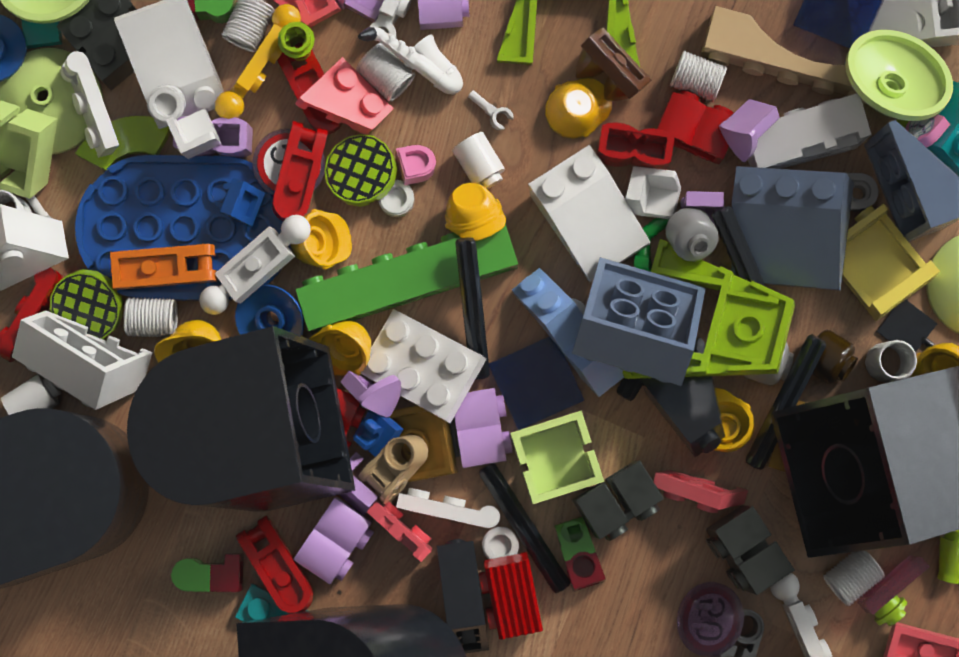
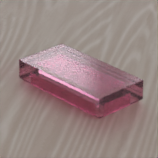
M910 555L887 574L882 581L880 580L877 585L868 590L863 597L861 596L857 603L866 613L875 614L930 566L922 557Z

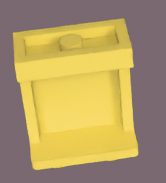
M882 204L876 210L871 205L854 218L857 223L848 229L842 280L875 321H878L931 282L940 272L931 260L925 263L887 216L886 213L889 209L885 204Z

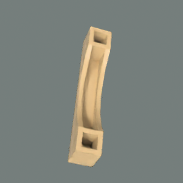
M715 6L710 17L700 56L707 57L713 63L723 64V67L729 64L743 67L742 71L750 75L762 76L766 73L777 76L779 82L787 85H798V82L812 86L813 91L821 94L831 95L833 92L847 96L856 94L847 77L845 65L813 62L797 56L773 41L761 30L751 15Z

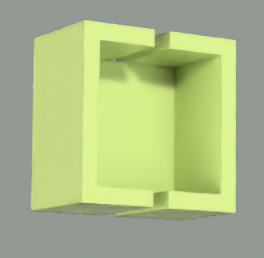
M0 100V180L8 175L11 169L15 170L0 182V190L30 199L48 184L58 118L29 109L19 113L20 106Z
M582 410L510 433L519 465L527 463L528 471L522 472L532 504L604 482L595 451L584 452L583 445L592 443Z

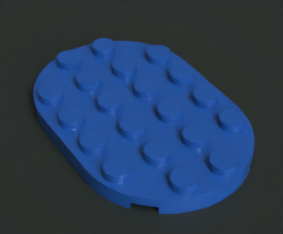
M140 155L123 159L109 166L108 170L86 189L79 203L75 221L76 242L86 267L89 270L102 273L111 280L110 252L214 244L215 257H212L213 270L218 271L266 228L272 227L280 234L283 221L275 216L272 209L274 190L264 183L257 165L244 159L230 156H194L187 159L183 155ZM233 178L245 181L265 192L252 227L220 213V209L216 207L217 201L224 202L228 192L222 188L223 185L231 183ZM197 258L187 259L188 271L198 270ZM282 268L276 274H274L269 280H267L263 285H268L270 282H272L275 279V277L280 273ZM217 278V282L123 289L117 290V292L126 297H138L139 299L141 297L143 299L170 298L171 300L174 298L176 301H199L200 295L205 288L220 286L222 283Z

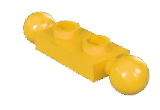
M283 4L274 10L272 14V28L230 91L222 92L216 98L215 110L220 117L231 119L241 116L244 111V96L249 90L253 93L257 92L267 76L261 72L268 61L275 64L282 54L278 45L279 32L285 25L291 22H301V16L297 8L290 4Z

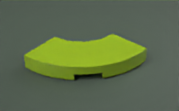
M150 116L123 117L111 121L119 143L113 154L98 158L95 148L91 149L86 139L79 146L75 154L107 171L109 166L130 155H159L171 131L169 126L158 129L154 118Z

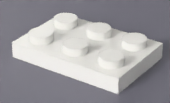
M393 309L371 347L370 360L361 374L374 382L395 375L401 381V397L451 423L483 367L486 358Z

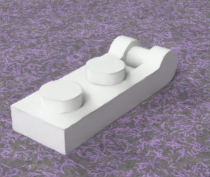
M74 51L67 56L60 70L61 76L65 81L70 82L75 93L72 94L73 104L76 112L79 115L83 114L86 122L85 137L91 149L95 148L98 158L111 155L119 146L116 134L87 56L82 52Z
M408 488L407 494L399 493L396 508L485 528L495 527L500 520L499 511L493 506H484L480 511L465 507L466 500L450 496H444L443 502L429 499L430 492L414 488Z

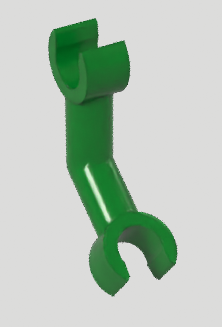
M655 218L642 228L650 240V244L636 253L634 267L651 272V239L666 228L669 219Z

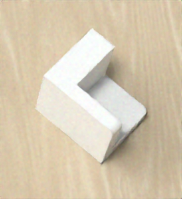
M205 108L178 121L174 117L166 120L180 153L187 159L222 144Z
M633 166L625 199L634 215L670 219L676 213L681 192L677 173L671 170Z

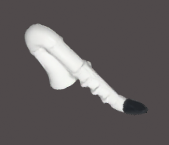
M368 27L358 35V38L363 41H379L400 58L406 67L412 70L415 69L440 91L451 95L461 91L463 87L461 74L456 69V66L452 65L440 52L432 34L423 38L414 47L406 46V43L402 40H397L394 34H388L378 27Z

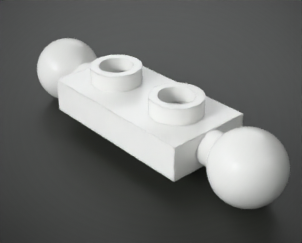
M291 215L283 221L280 234L272 227L266 228L215 273L222 284L220 286H209L202 291L199 298L201 308L208 314L217 315L226 310L230 296L238 303H242L295 257L288 246L290 244H301L308 239L311 232L308 220L301 215Z
M790 573L772 585L770 590L777 599L784 602L783 608L804 657H833L826 641L818 639L814 630V626L818 625L816 616L809 604L804 606L803 602L798 599L799 580L793 573Z

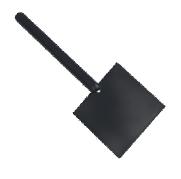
M905 300L891 311L876 332L888 341H905L916 352L922 344L926 347L936 345L927 337L937 323L909 301Z

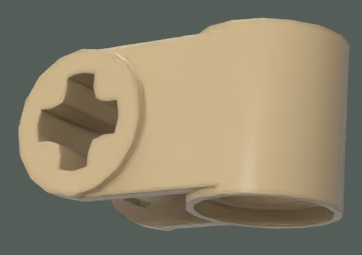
M416 435L393 438L363 468L358 478L362 482L367 481L381 495L380 501L383 504H387L404 489L408 480L425 463L428 457L427 444L421 437ZM404 444L408 445L411 450V458L408 462L401 453Z

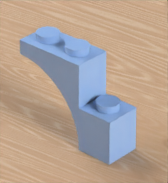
M540 268L512 289L516 298L547 332L580 378L598 397L624 378L623 370L619 367L598 361H589L584 357L572 354L583 315L575 302Z

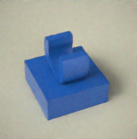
M233 178L231 183L223 185L222 188L228 192L224 202L217 201L216 207L220 209V213L252 227L265 192L245 181Z
M369 410L353 435V440L364 450H368L376 457L391 439L399 437L404 429L390 417H384Z

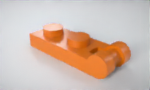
M198 244L110 252L112 288L114 290L217 282V276L215 275L217 270H213L212 257H215V245ZM188 258H197L198 270L188 271Z

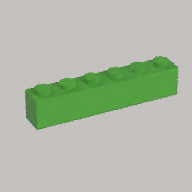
M506 224L494 235L475 241L480 280L518 269V261ZM453 232L442 236V243L428 247L427 242L418 243L406 248L407 254L393 258L392 253L373 258L371 260L373 265L359 269L357 264L349 265L338 269V276L324 280L323 275L302 281L303 287L295 290L308 331L314 334L323 327L344 320L355 321L460 287L455 242L457 239H461V237Z

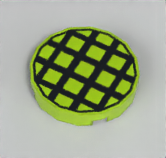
M358 134L346 137L334 146L327 156L324 171L326 183L337 198L348 205L362 207L370 205L369 203L375 200L379 201L388 194L395 183L397 165L394 155L383 141L375 136Z
M82 269L66 275L55 285L50 296L51 313L87 326V334L100 339H104L113 332L123 317L124 302L121 294L118 295L117 290L112 288V280L98 271Z

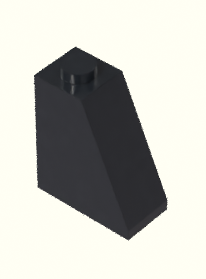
M698 338L695 342L694 352L703 354L705 343L701 338ZM713 376L684 377L682 386L664 383L656 378H640L646 395L694 457L701 453H709L720 445L721 439L725 437Z
M450 540L445 545L437 546L447 625L459 639L465 654L489 650L474 541Z

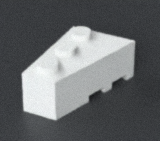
M856 93L840 99L822 102L812 108H797L784 113L783 117H780L757 139V148L748 159L750 167L782 169L858 148L871 136L861 98Z
M0 204V291L69 259L62 221Z
M45 310L21 319L12 358L24 364L28 370L36 372L52 382L55 387L73 395L85 406L97 410L136 392L147 374L153 352L143 348L139 353L119 346L120 339L109 336L107 341L87 334V326Z

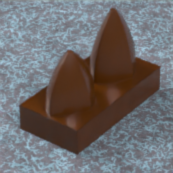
M604 27L589 36L581 45L583 50L577 60L576 78H592L605 72L608 75L604 84L605 100L621 101L627 98L631 99L652 81Z

